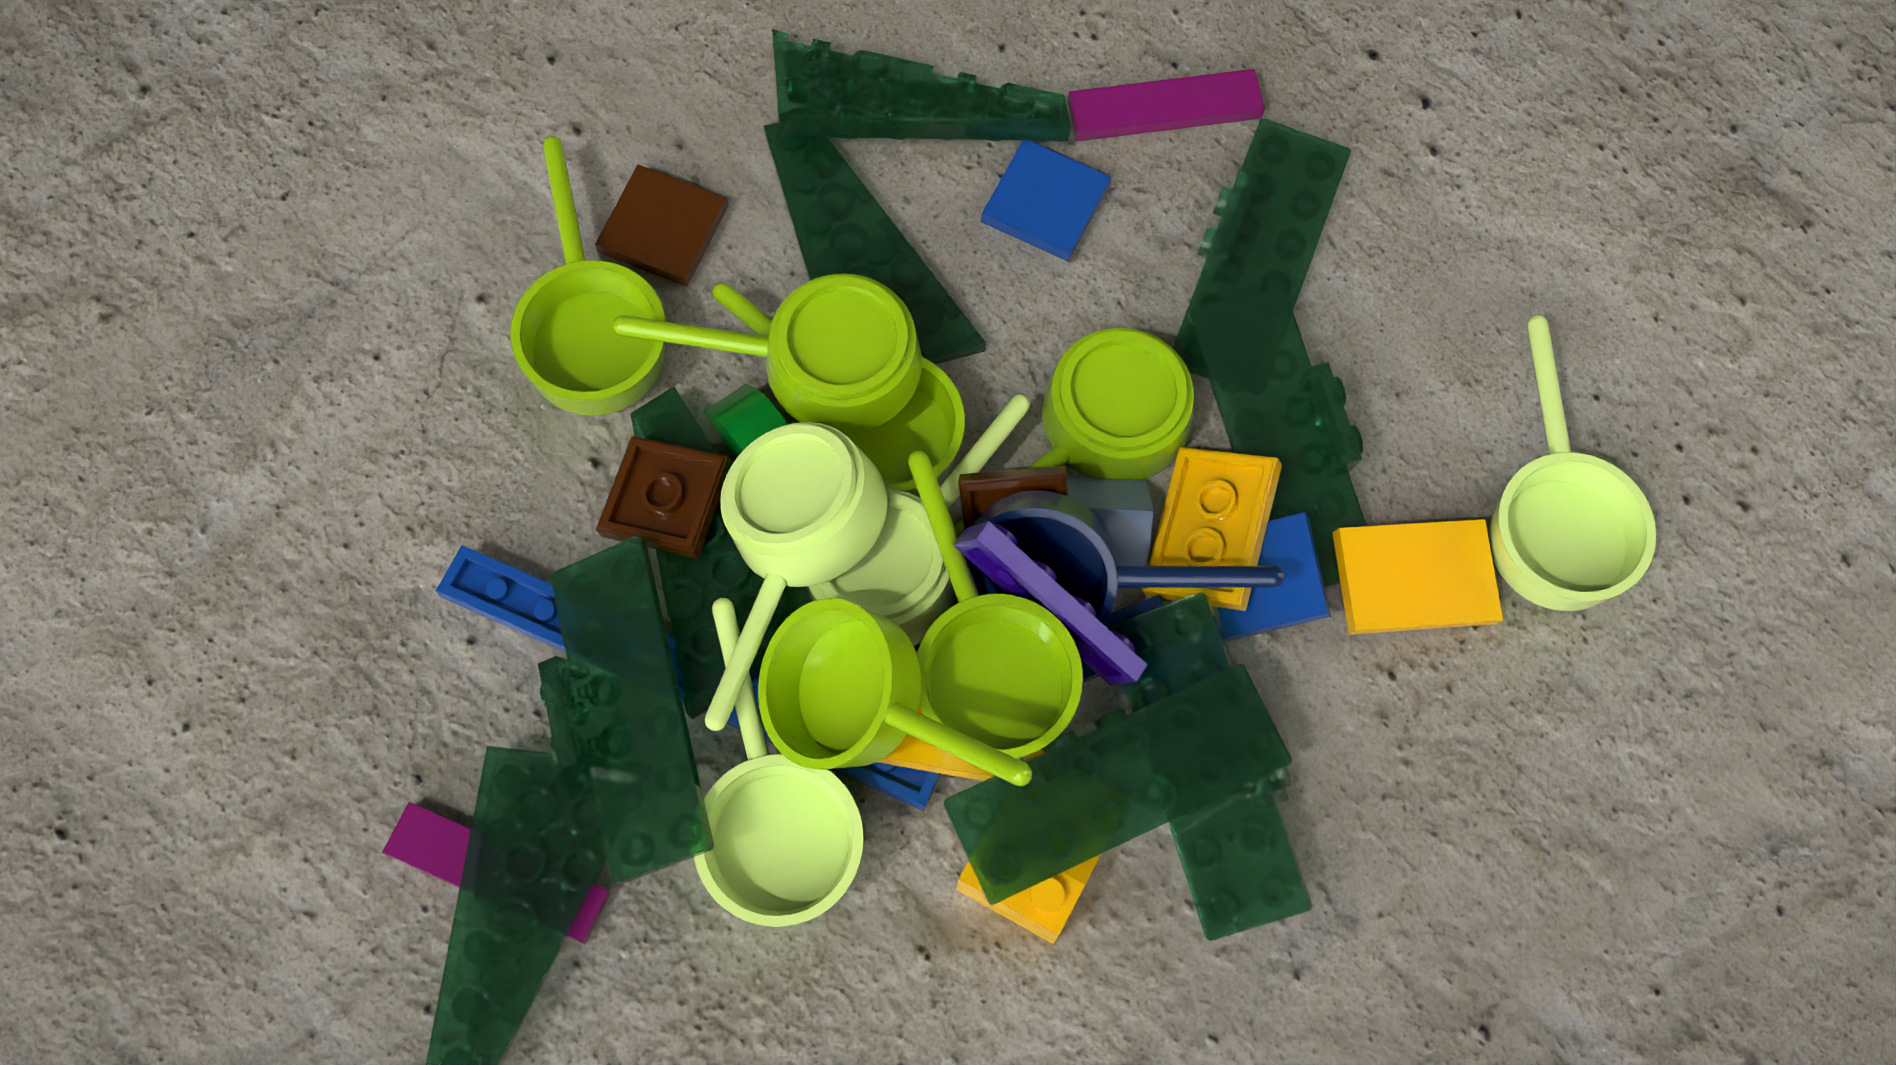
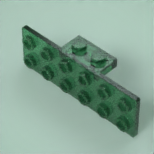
M1263 118L1259 121L1233 188L1223 186L1213 211L1214 215L1221 217L1217 229L1207 226L1197 255L1206 259L1172 347L1182 358L1190 373L1256 397L1263 395L1350 156V148Z
M1283 287L1191 310L1188 318L1233 453L1275 457L1282 464L1268 521L1305 512L1309 516L1324 587L1340 584L1332 532L1338 528L1367 526L1349 472L1362 460L1363 441L1359 429L1354 424L1350 425L1344 408L1346 405V392L1341 379L1338 376H1333L1329 362L1311 365L1290 301Z
M634 536L551 574L550 578L567 659L554 656L538 663L541 679L540 698L547 709L552 735L550 739L552 755L557 762L558 770L591 777L611 880L618 884L627 883L709 852L714 848L647 543L645 539Z
M1197 593L1109 626V630L1118 632L1129 639L1135 648L1133 652L1148 664L1137 682L1124 683V687L1205 938L1209 941L1310 911L1313 904L1279 807V803L1289 800L1285 788L1291 786L1290 775L1283 758L1280 755L1274 756L1267 737L1273 734V726L1266 707L1263 703L1256 704L1254 697L1241 695L1208 595Z
M1237 664L1127 715L1124 708L1115 710L1097 719L1094 722L1097 729L1081 737H1077L1075 731H1070L1057 737L1045 746L1048 752L1025 762L1031 767L1033 772L1032 779L1026 785L1017 786L998 776H994L946 798L943 802V807L987 902L990 905H995L1290 765L1292 758L1245 666Z

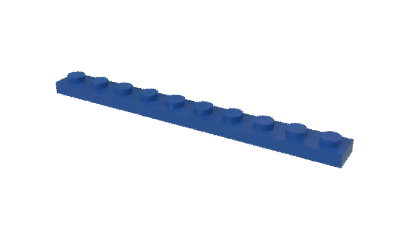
M461 545L436 589L438 595L445 600L705 715L726 669L724 659ZM750 671L752 684L759 708V675ZM734 705L727 724L740 730ZM762 722L766 741L773 744ZM877 762L866 766L830 769L922 811H925L941 775L940 773Z

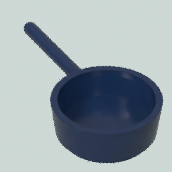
M1033 490L1008 495L991 504L973 524L975 526L990 521L992 524H998L1011 532L1017 540L1016 546L1030 559L1047 565L1057 577L1056 582L1070 595L1080 597L1088 602L1096 612L1095 617L1102 624L1112 611L1118 588H1274L1280 586L1285 577L1284 572L1278 566H1116L1108 534L1099 519L1080 502L1056 492ZM966 557L979 596L1007 594Z

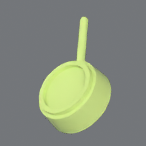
M1534 315L1528 320L1527 328L1549 455L1542 456L1526 464L1509 481L1490 521L1489 542L1492 558L1499 573L1518 594L1534 604L1548 609L1577 611L1591 608L1627 591L1643 577L1650 566L1655 552L1656 524L1645 495L1627 474L1603 459L1571 452L1549 324L1544 316Z
M1018 394L1012 397L940 486L948 510L960 496L958 485L960 474L979 473L1028 412L1030 400L1026 395ZM886 489L888 499L886 518L880 535L872 548L855 566L840 576L820 584L807 586L810 602L825 598L844 599L883 615L899 625L909 637L913 646L921 643L934 621L949 608L958 604V600L922 500L908 492Z
M800 422L784 425L763 434L741 452L730 467L724 480L720 499L724 524L743 560L757 575L764 579V582L705 715V724L710 730L719 731L727 724L785 586H812L840 576L855 566L869 552L883 528L888 499L882 475L872 461L844 433L831 426L821 423Z
M719 598L713 603L712 613L725 667H727L741 634L733 603L727 598ZM749 671L735 703L748 760L725 773L705 796L694 824L692 839L693 855L702 883L715 901L725 910L744 921L770 927L791 926L809 921L821 915L845 894L861 862L864 841L863 826L858 807L852 795L841 780L828 769L805 768L788 760L782 754H769Z

